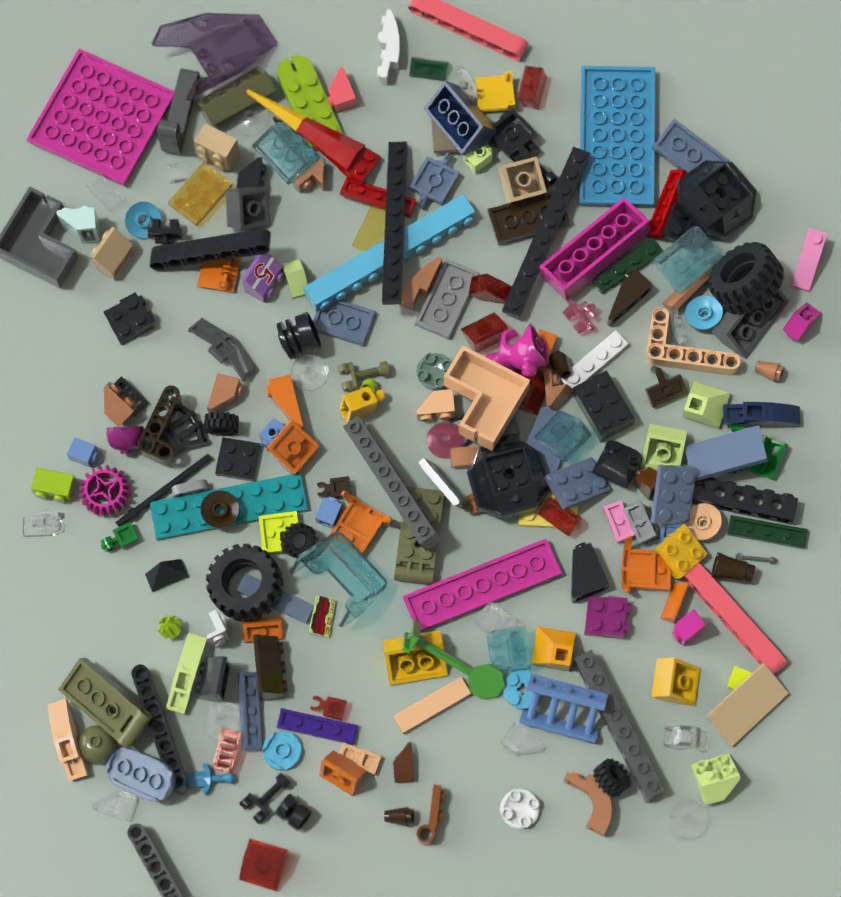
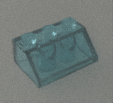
M284 121L272 125L252 145L256 152L288 185L293 183L297 177L321 158Z

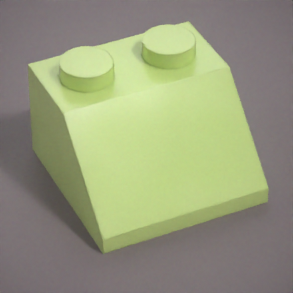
M649 423L641 467H651L657 470L658 465H681L687 431Z

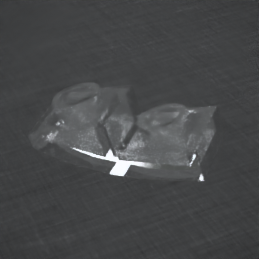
M671 309L669 323L674 345L687 346L688 335H684L685 328H681V317L678 316V310Z

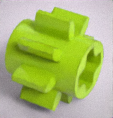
M166 615L158 622L160 628L157 631L165 639L168 637L174 639L182 631L180 628L182 622L175 615L172 617Z

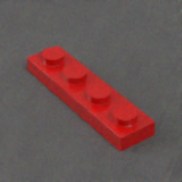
M684 169L670 170L650 220V232L646 235L648 238H663L661 233L672 205L678 201L676 182L688 173Z
M346 177L340 190L341 196L386 210V189L365 182L360 185ZM406 196L405 217L410 218L416 205V199Z

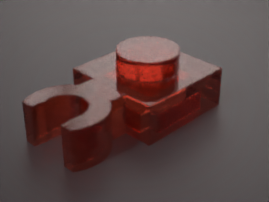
M313 696V700L318 701L319 706H311V711L319 712L323 710V717L343 720L347 700L327 696V700L323 701L321 697Z

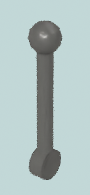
M737 553L735 557L738 560L776 563L775 557L743 556L742 553Z

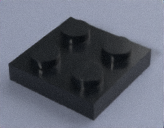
M222 437L215 475L253 482L261 446L260 443Z

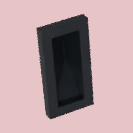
M181 559L162 561L145 574L152 592L188 577Z

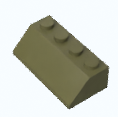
M256 67L195 101V104L208 124L219 126L225 122L224 119L230 116L235 117L241 113L240 110L246 107L247 109L257 104V101L246 93L247 89L266 98L271 97L276 89L267 71Z

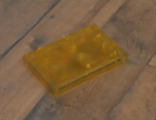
M203 162L168 201V205L197 227L226 194L225 190H229L232 187V183Z

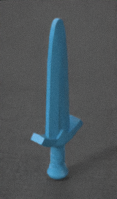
M206 763L202 765L205 771L186 773L189 787H205L202 792L206 796L211 789L212 783L227 782L232 784L235 780L232 772L225 775H211V771ZM182 779L175 782L176 788L183 785Z

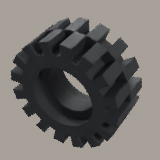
M223 411L205 414L204 432L211 435L216 434V436L238 434V415L230 414V412L224 413Z
M292 523L290 527L287 526L285 528V532L282 531L281 534L284 536L280 538V541L283 544L280 545L289 556L304 559L305 556H311V552H315L313 548L318 545L315 543L318 537L315 536L317 533L312 530L311 526L302 523ZM298 533H302L305 536V544L301 548H296L293 545V538Z
M607 758L593 771V777L596 778L595 783H599V789H603V793L607 792L608 796L616 797L629 788L631 781L629 780L630 776L627 775V770L623 769L624 766L622 764L619 765L617 760L614 762L612 758Z

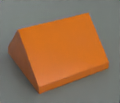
M333 750L322 760L319 776L353 796L366 770Z

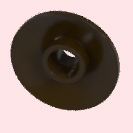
M227 491L211 492L202 501L200 508L201 516L211 527H228L238 517V501ZM218 509H224L222 514L217 513Z

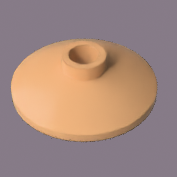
M706 503L697 504L691 508L689 524L685 525L697 540L704 541L711 539L719 532L722 525V517L718 509L713 505ZM703 522H707L705 527L701 526Z

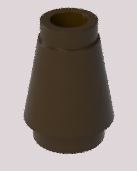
M561 351L552 353L549 358V364L562 379L568 378L571 375L567 355Z
M403 807L385 810L384 821L408 827L414 823V809Z

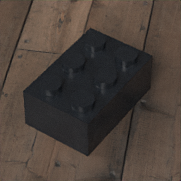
M607 370L573 387L572 395L600 442L634 425L635 418Z

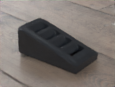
M122 376L115 382L119 387L122 384L125 386L121 391L122 394L128 389L130 393L127 396H136L133 399L135 403L138 400L141 401L137 409L132 413L136 416L148 402Z

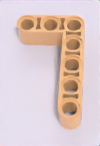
M662 307L656 308L653 311L646 359L650 364L723 375H734L738 372L740 358L734 353L666 344L669 313ZM662 316L665 320L658 321L656 320V317ZM660 334L662 335V338L656 339L653 337V335ZM656 351L660 356L654 357L651 355V352ZM677 354L679 358L672 359L670 358V355ZM694 356L698 361L691 362L688 358ZM714 359L717 363L712 365L707 360ZM731 361L734 362L736 366L729 367L726 363Z

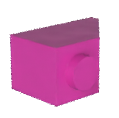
M806 302L792 314L783 331L786 332L789 338L798 341L807 333L822 313Z
M695 609L673 625L672 636L682 646L703 634L705 624Z

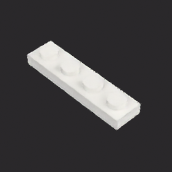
M615 330L570 369L571 375L568 378L562 379L560 377L561 383L568 384L573 388L590 379L628 346V342Z

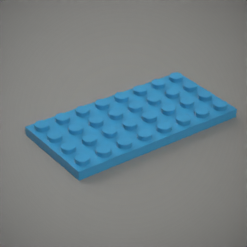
M582 66L580 149L591 154L580 178L579 205L614 206L625 197L633 206L654 207L655 150L652 147L655 144V67Z

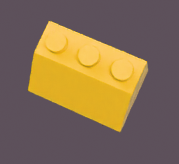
M440 630L420 634L428 642L444 651ZM403 637L382 640L390 685L448 676L446 662L423 648L420 649L414 646L409 654L402 650Z

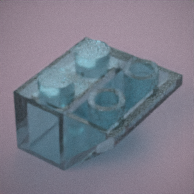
M526 626L507 628L487 635L490 664L502 670V673L531 669Z

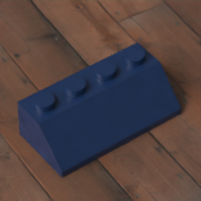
M448 81L443 82L424 108L426 113L462 155L487 145L497 132V129L462 88Z

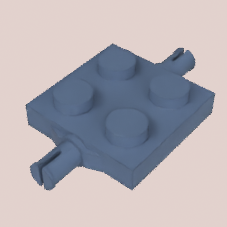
M446 152L442 161L434 160L428 156L424 160L409 186L410 190L421 196L416 204L417 207L423 209L427 200L434 201L440 205H443L460 176V172L448 165L453 157L452 154Z

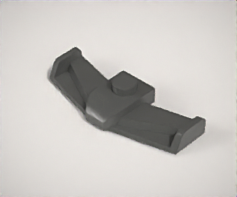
M203 318L189 327L188 332H192L212 344L208 352L222 364L228 359L242 382L255 371L256 367L244 352L238 340L232 335H229Z

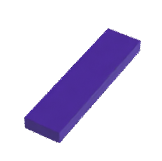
M281 708L277 729L354 745L358 725Z

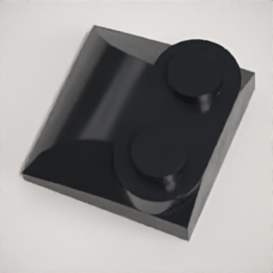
M608 441L592 473L628 488L641 464V454L620 442Z

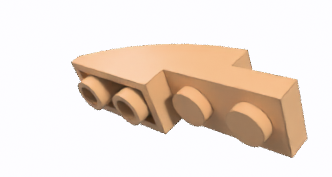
M67 698L48 704L55 747L60 763L63 762L68 780L71 781L88 775L89 772L78 746L77 736H79Z

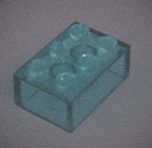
M694 225L651 262L670 286L680 293L723 256L702 229Z

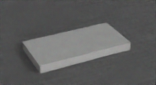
M445 259L418 315L415 326L449 340L479 279L480 273Z

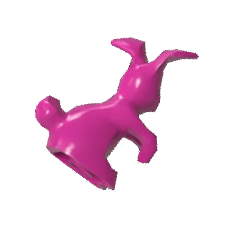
M531 323L525 329L524 335L512 345H510L509 341L511 338L517 337L516 330L504 331L501 334L499 351L488 353L485 356L486 358L510 370L519 369L525 377H533L538 369L548 364L547 343L541 335H538L536 328Z

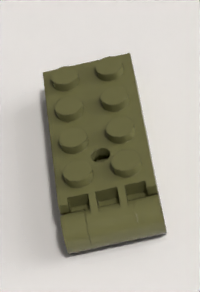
M408 487L440 535L445 495L440 490ZM402 518L394 580L433 584L438 543L427 551L422 546L416 548L415 545L419 544V542Z
M79 658L58 689L126 749H130L152 719V715L140 703L87 658Z

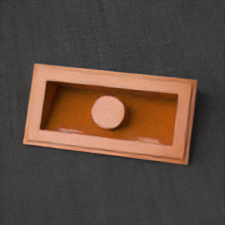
M674 583L672 585L661 614V619L675 623L688 588V583Z
M282 617L252 619L249 622L243 620L244 642H254L253 635L256 634L277 636L279 640H284Z

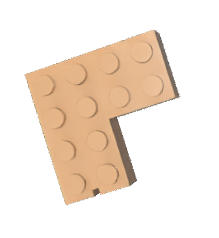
M462 345L444 375V386L473 400V403L459 424V434L472 441L478 439L477 444L493 451L527 394L530 380Z

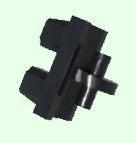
M151 219L150 227H148V238H155V244H172L174 239H181L182 228H180L178 219H170L168 228H161V219Z

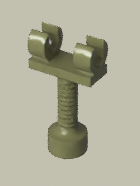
M387 361L380 362V365L376 368L365 369L359 372L354 371L352 362L338 365L339 374L351 372L352 381L341 383L343 392L358 390L356 382L358 378L373 376L378 373L383 377L390 376Z

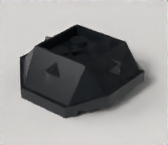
M705 160L676 182L679 206L702 233L725 240L753 218L756 190L733 162Z
M517 437L498 442L493 451L483 446L480 447L467 470V477L477 510L486 512L499 519L538 510L551 491L544 479L547 475V470L541 452ZM507 474H511L514 477L512 479H506L504 476Z

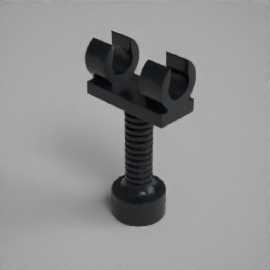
M531 141L525 146L530 153L522 157L518 152L511 159L517 162L536 157L540 154V148ZM539 163L544 184L546 187H550L556 182L558 176L553 171L547 172Z
M282 773L275 777L276 784L265 792L260 799L257 800L249 793L239 803L244 810L253 802L261 809L253 817L258 824L270 814L263 807L268 799L273 797L280 788L287 789L292 784Z

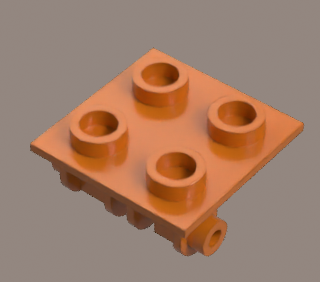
M241 258L202 264L197 287L234 293Z

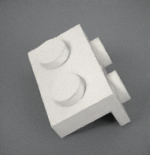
M214 610L209 615L216 631L208 634L207 638L211 647H221L227 643L226 640H229L226 632L229 628L223 615H218L217 611Z

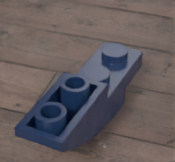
M771 402L723 404V425L800 426V406Z

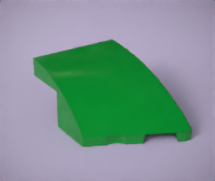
M731 425L732 432L746 429L736 425ZM762 435L768 461L742 469L775 480L789 445Z

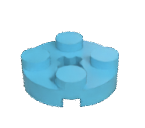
M518 670L508 675L505 687L503 688L505 700L515 709H529L533 692L526 691L525 695H521L517 688H520L521 685L527 688L530 676L535 674L534 672Z

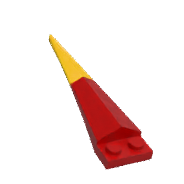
M247 89L246 93L279 117L322 153L346 177L360 185L363 184L380 161L381 156L366 148L365 144Z

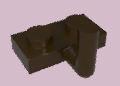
M657 366L650 368L651 373L656 374L659 382L645 389L651 407L687 393L680 374L665 379L661 368Z

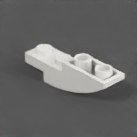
M388 9L386 16H382L381 26L383 30L378 33L377 43H380V50H382L381 60L383 61L382 66H378L377 77H379L380 84L382 85L388 84L391 69L398 70L400 62L398 27L392 11Z

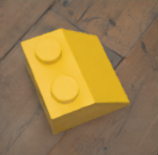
M675 657L658 658L651 697L664 702L695 706L700 667Z

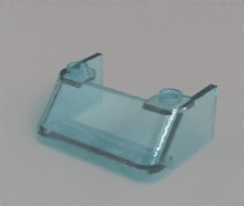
M340 532L332 533L300 554L290 570L292 575L305 566L315 574H321L327 570L346 590L351 598L346 602L347 613L339 624L341 628L360 616L387 587V581L383 575Z

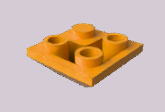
M537 626L531 665L569 671L576 632Z

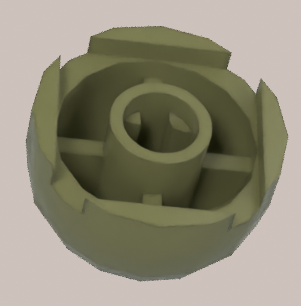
M92 725L80 734L78 746L82 757L87 763L103 765L108 761L115 750L117 751L118 742L99 725Z

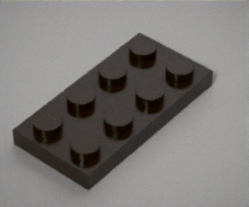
M554 191L489 208L488 214L498 245L535 235ZM567 211L559 228L570 225Z

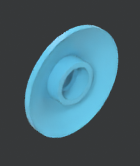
M137 202L127 210L125 226L134 237L148 238V227H150L151 219H161L162 223L161 213L150 202ZM140 216L145 217L143 222H139Z
M699 296L693 299L685 310L688 324L698 330H707L715 327L723 316L722 306L716 298L711 296Z

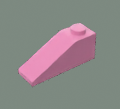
M809 228L791 287L809 292L827 233Z

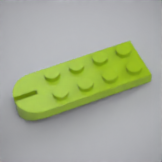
M300 55L291 56L290 61L288 57L282 60L278 66L277 78L291 110L342 133L312 63L306 57ZM304 139L309 150L315 148Z

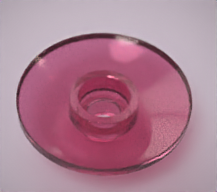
M440 422L429 430L426 441L428 449L433 455L438 458L449 459L450 449L462 447L465 443V438L459 434V426L456 424ZM446 435L449 437V439L447 441L442 440V437Z

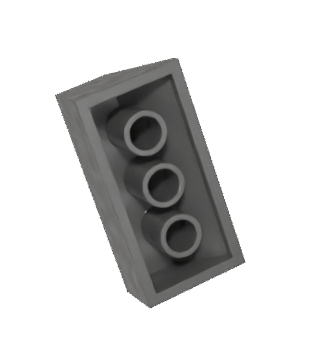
M778 288V293L772 296L771 301L763 304L760 309H755L751 313L745 312L739 315L726 311L721 321L712 329V332L722 344L746 359L789 303V300Z

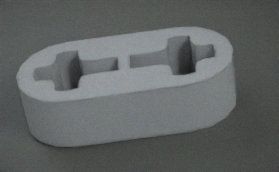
M205 479L177 484L171 488L173 498L209 491L208 482Z

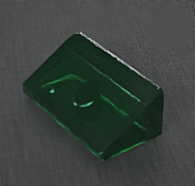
M411 57L409 76L445 81L449 61Z

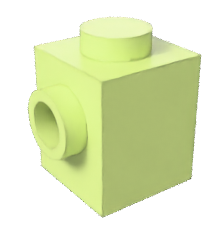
M487 144L471 153L463 155V161L476 174L492 162L493 151Z

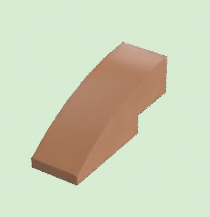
M437 257L429 262L411 278L402 291V304L399 305L413 310L420 294L428 297L442 267L441 257Z

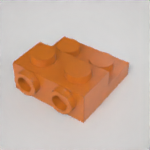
M290 420L265 449L290 474H296L304 469V463L308 459H312L318 451L316 449L319 445L293 420Z

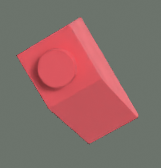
M344 67L339 68L329 88V97H327L330 106L334 107L336 113L356 106V98Z

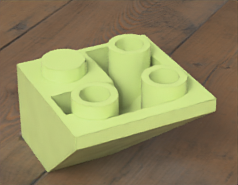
M694 381L682 417L719 428L723 418V404H727L730 392Z
M730 754L719 755L715 758L691 764L700 796L705 805L725 800L741 779Z

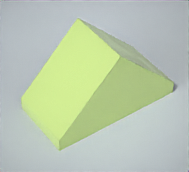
M300 259L282 264L292 299L304 296V286L308 285Z

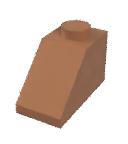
M217 373L207 406L208 413L219 412L236 402L237 396L240 397L243 390L239 378Z

